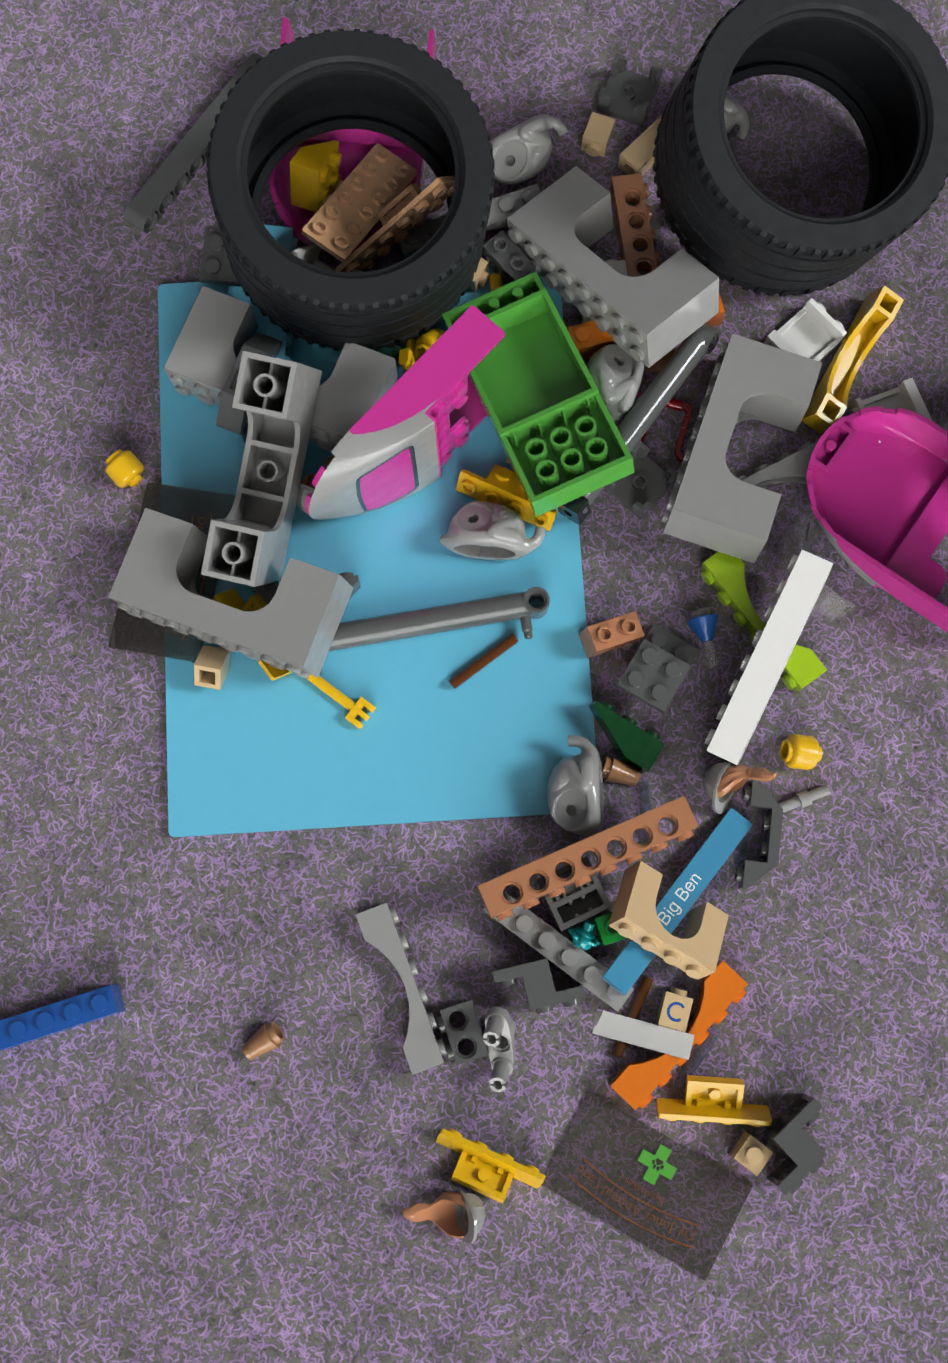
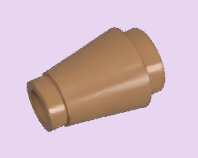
M605 756L602 761V778L604 781L634 787L637 785L640 771L614 756L611 758Z
M275 1022L264 1023L246 1044L242 1046V1051L249 1060H252L280 1047L281 1042L285 1040L284 1034Z

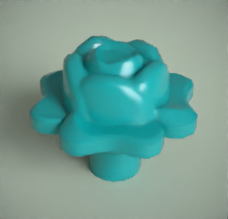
M585 920L583 926L568 929V932L572 935L573 944L576 947L587 950L592 946L600 945L601 941L593 932L595 927L593 921Z

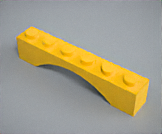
M885 285L867 294L811 398L802 422L819 434L824 433L833 423L842 418L847 408L849 391L858 369L875 342L892 323L904 301Z

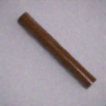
M513 633L451 678L449 683L452 687L456 689L518 643Z
M643 975L626 1017L638 1019L653 979ZM617 1040L612 1054L622 1058L628 1043Z

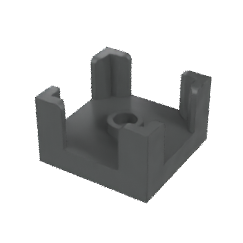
M616 53L611 67L610 78L607 85L602 86L599 93L597 111L643 127L659 89L663 69L651 66L649 77L626 69L628 58Z
M641 441L638 442L631 452L635 473L604 487L640 520L674 486L678 475L670 467L665 472L648 457L649 448Z

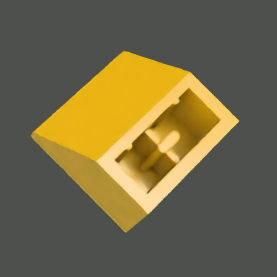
M333 140L300 147L290 161L292 205L317 212L325 198L334 192L342 178L339 174V166L342 155L339 153V141Z

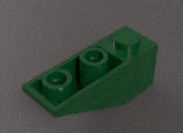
M601 700L600 702L595 701L591 703L589 708L618 757L642 773L649 772L664 746V743L659 741L660 736L649 729L645 731L636 726L637 722L627 715L621 717L613 712L615 708L605 701Z

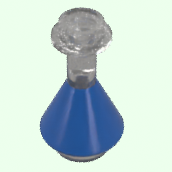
M703 608L691 612V619L687 621V625L703 643L707 660H704L702 664L706 666V669L721 666L723 657H717L713 642L718 615L712 613L711 608Z

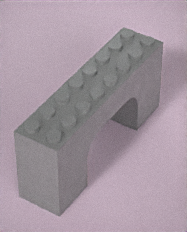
M577 166L507 218L509 238L536 266L535 271L544 279L547 286L551 289H556L567 303L575 305L584 317H589L595 322L600 331H606L613 337L618 346L625 347L637 362L644 363L648 368L719 312V277L683 249H680L652 272L638 277H630L618 273L589 249L591 245L613 229L611 194Z
M202 286L164 366L176 392L187 397L190 394L196 396L207 405H213V403L220 404L222 389L243 344L254 336L258 328L249 303ZM345 343L331 376L327 381L319 385L309 440L317 443V446L324 450L331 451V449H334L353 425L398 381L395 358L355 343Z
M733 333L729 343L723 342L662 518V522L666 523L663 533L755 564L768 540L782 494L736 478L727 467L726 451L735 425L744 420H759L796 432L809 407L822 362Z
M247 351L242 352L232 408L245 410L247 413L248 432L236 496L231 511L224 519L211 520L201 575L252 587L281 581L320 385L321 370L293 361Z
M148 508L144 509L108 598L117 602V608L137 618H146L159 626L165 627L166 625L171 627L174 631L181 634L193 635L203 642L209 644L213 642L234 653L238 651L250 659L265 661L268 665L280 670L285 668L302 678L308 679L309 675L319 677L353 591V587L340 574L289 558L277 591L270 603L256 611H242L205 598L197 593L196 576L205 555L208 536L191 523Z

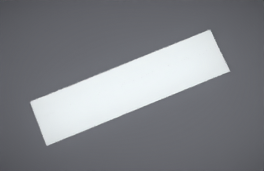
M603 1011L598 1024L592 1031V1034L689 1060L695 1036Z

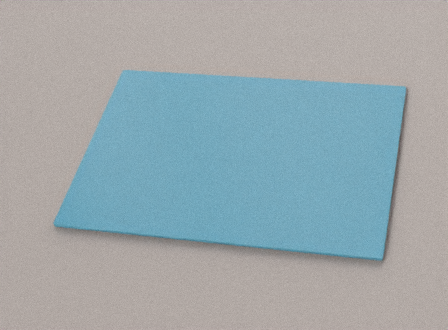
M489 267L490 275L495 274ZM539 276L563 320L561 294L556 289L549 288L544 279ZM489 280L484 287L480 286L476 293L467 288L464 296H460V302L452 309L489 293ZM201 282L161 284L158 286L162 514L188 523H192L193 516V525L208 536L211 513L212 519H224L228 516L233 506L245 443L242 435L216 425L219 405L214 403L213 405H207L196 396L190 394L187 397L176 392L164 366L202 286L249 303L258 324L255 334L258 332L264 334L271 322L268 316L264 317L260 310L251 303L250 296H246L243 289L239 286ZM443 317L441 322L431 326L430 330L439 328L446 332L447 329ZM292 334L291 348H286L285 356H289L290 361L321 370V385L331 376L342 349L334 351L333 348L325 347V349L320 348L319 344H308L306 340L297 339ZM396 343L394 347H382L376 351L395 358L398 380L406 372L404 367L399 364V352L401 349H406V343L401 345ZM488 415L469 434L468 441L461 448L456 447L451 452L452 456L444 466H441L442 477L401 501L359 515L323 520L311 518L300 510L296 502L283 573L289 558H293L337 574L350 572L358 575L360 588L349 599L340 623L520 593L533 587H540L548 593L550 603L548 611L543 617L539 619L531 618L533 637L531 639L524 638L520 619L329 651L322 667V674L319 676L355 703L360 697H363L376 707L373 713L367 710L366 707L362 709L370 717L365 721L360 716H357L355 719L363 724L362 728L358 729L345 719V716L349 713L347 709L307 679L291 672L272 681L258 661L250 659L238 651L236 653L230 651V670L221 690L194 685V663L203 645L221 647L213 642L212 644L203 642L190 634L188 636L185 635L182 640L184 634L175 632L171 627H168L165 632L167 628L165 625L168 832L170 836L189 837L550 815L547 802L548 778L553 768L563 758L581 753V749L577 746H568V735H578L587 738L596 747L594 717L589 708L592 703L589 658L586 656L579 637V633L587 627L579 525L560 514L558 508H555L557 514L550 531H545V537L540 546L524 557L515 560L468 558L454 553L441 545L440 537L447 533L449 524L457 511L472 501H479L456 491L461 470L465 469L483 478H487L494 465L497 464L514 472L512 465L505 462L507 455ZM309 440L301 480L308 474L317 473L320 467L324 466L325 461L333 456L331 451L324 450L317 446V443ZM524 521L526 537L531 538L537 526ZM203 560L198 570V572L200 573H197L196 576V590L198 595L200 593L204 575H201ZM205 576L200 596L213 600L216 594L235 589L246 604L249 598L256 594L252 586ZM533 598L529 601V604L533 608H540L543 602L538 598ZM512 633L515 635L518 643L456 689L452 687L449 683L451 678Z

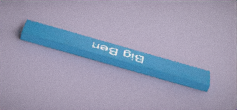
M733 808L727 811L656 905L657 916L662 926L670 934H672L753 825ZM630 939L602 976V979L625 996L656 954L644 950L640 944Z

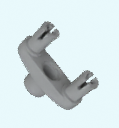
M497 1006L491 1007L487 1011L483 1041L488 1047L491 1062L490 1088L495 1092H503L506 1089L508 1076L513 1072L515 1063L514 1036L516 1024L510 1018L506 1009Z

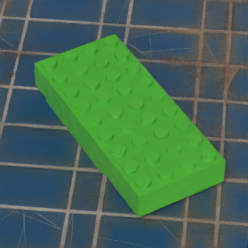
M536 271L442 314L446 329L448 330L473 305L505 332V337L468 376L536 517L635 473L633 457Z

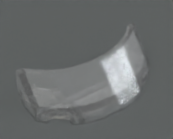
M813 512L786 527L781 535L776 552V570L780 581L782 579L788 580L790 574L787 573V568L794 554L799 556L801 550L811 553L810 534L815 531L813 521L816 518ZM825 583L810 616L826 624L850 615L857 607L855 603L842 598Z

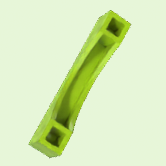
M717 552L703 562L700 567L702 571L700 573L701 577L707 585L710 586L712 584L718 591L716 595L719 601L724 606L729 605L734 612L733 618L736 623L741 627L745 626L751 633L749 638L752 642L758 629L763 631L766 624L755 611L747 593L745 564L739 558ZM795 645L782 672V681L788 689H794L798 693L825 673L827 669L810 648Z

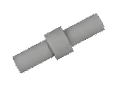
M825 784L810 791L803 790L795 793V797L778 804L782 807L783 813L797 807L802 809L812 805V801L830 795L831 791L828 785Z

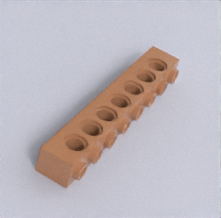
M642 173L613 176L611 178L610 194L621 260H625L628 276H643L638 271L642 270L650 273L660 266L659 252L654 250L656 232L650 226L652 208L651 205L647 206L646 203L648 185L643 183ZM628 202H633V203H635L636 205L631 206V205H629V204H627V203H628ZM631 225H638L640 228L635 229ZM634 248H642L644 251L638 252ZM675 348L648 368L644 364L643 373L660 371L676 351Z
M682 796L489 880L477 887L490 918L497 917L498 921L513 916L512 910L522 905L524 910L540 904L538 898L549 894L551 899L565 893L564 887L572 883L579 887L592 881L590 876L600 872L602 876L617 870L616 864L626 860L628 865L643 858L641 853L651 849L654 854L669 847L668 841L677 838L678 842L684 841L694 836L692 831L699 826L685 796ZM660 820H668L672 824L671 833H663L659 829L658 823ZM633 832H644L647 836L646 844H637L633 840ZM608 843H619L622 848L621 854L619 856L609 854L607 850ZM584 853L593 854L596 858V865L593 867L584 866L581 856ZM566 864L571 870L570 877L566 879L559 878L555 873L556 866ZM534 875H539L544 878L545 887L541 890H534L529 884V879ZM509 886L517 888L520 894L519 898L513 902L507 901L503 896L505 888Z

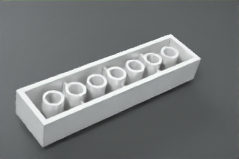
M801 550L799 556L793 555L787 568V573L790 576L787 581L782 579L778 586L775 597L779 599L775 606L770 604L764 616V622L767 624L763 631L758 629L752 641V646L755 647L752 656L746 654L740 669L744 673L740 681L735 679L730 687L728 694L732 698L728 706L722 705L716 719L720 720V723L716 730H710L705 740V744L709 745L706 751L733 764H739L830 574L832 562L804 550Z

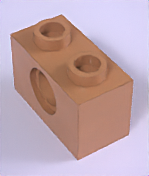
M636 611L588 626L579 633L587 658L636 643L645 636Z

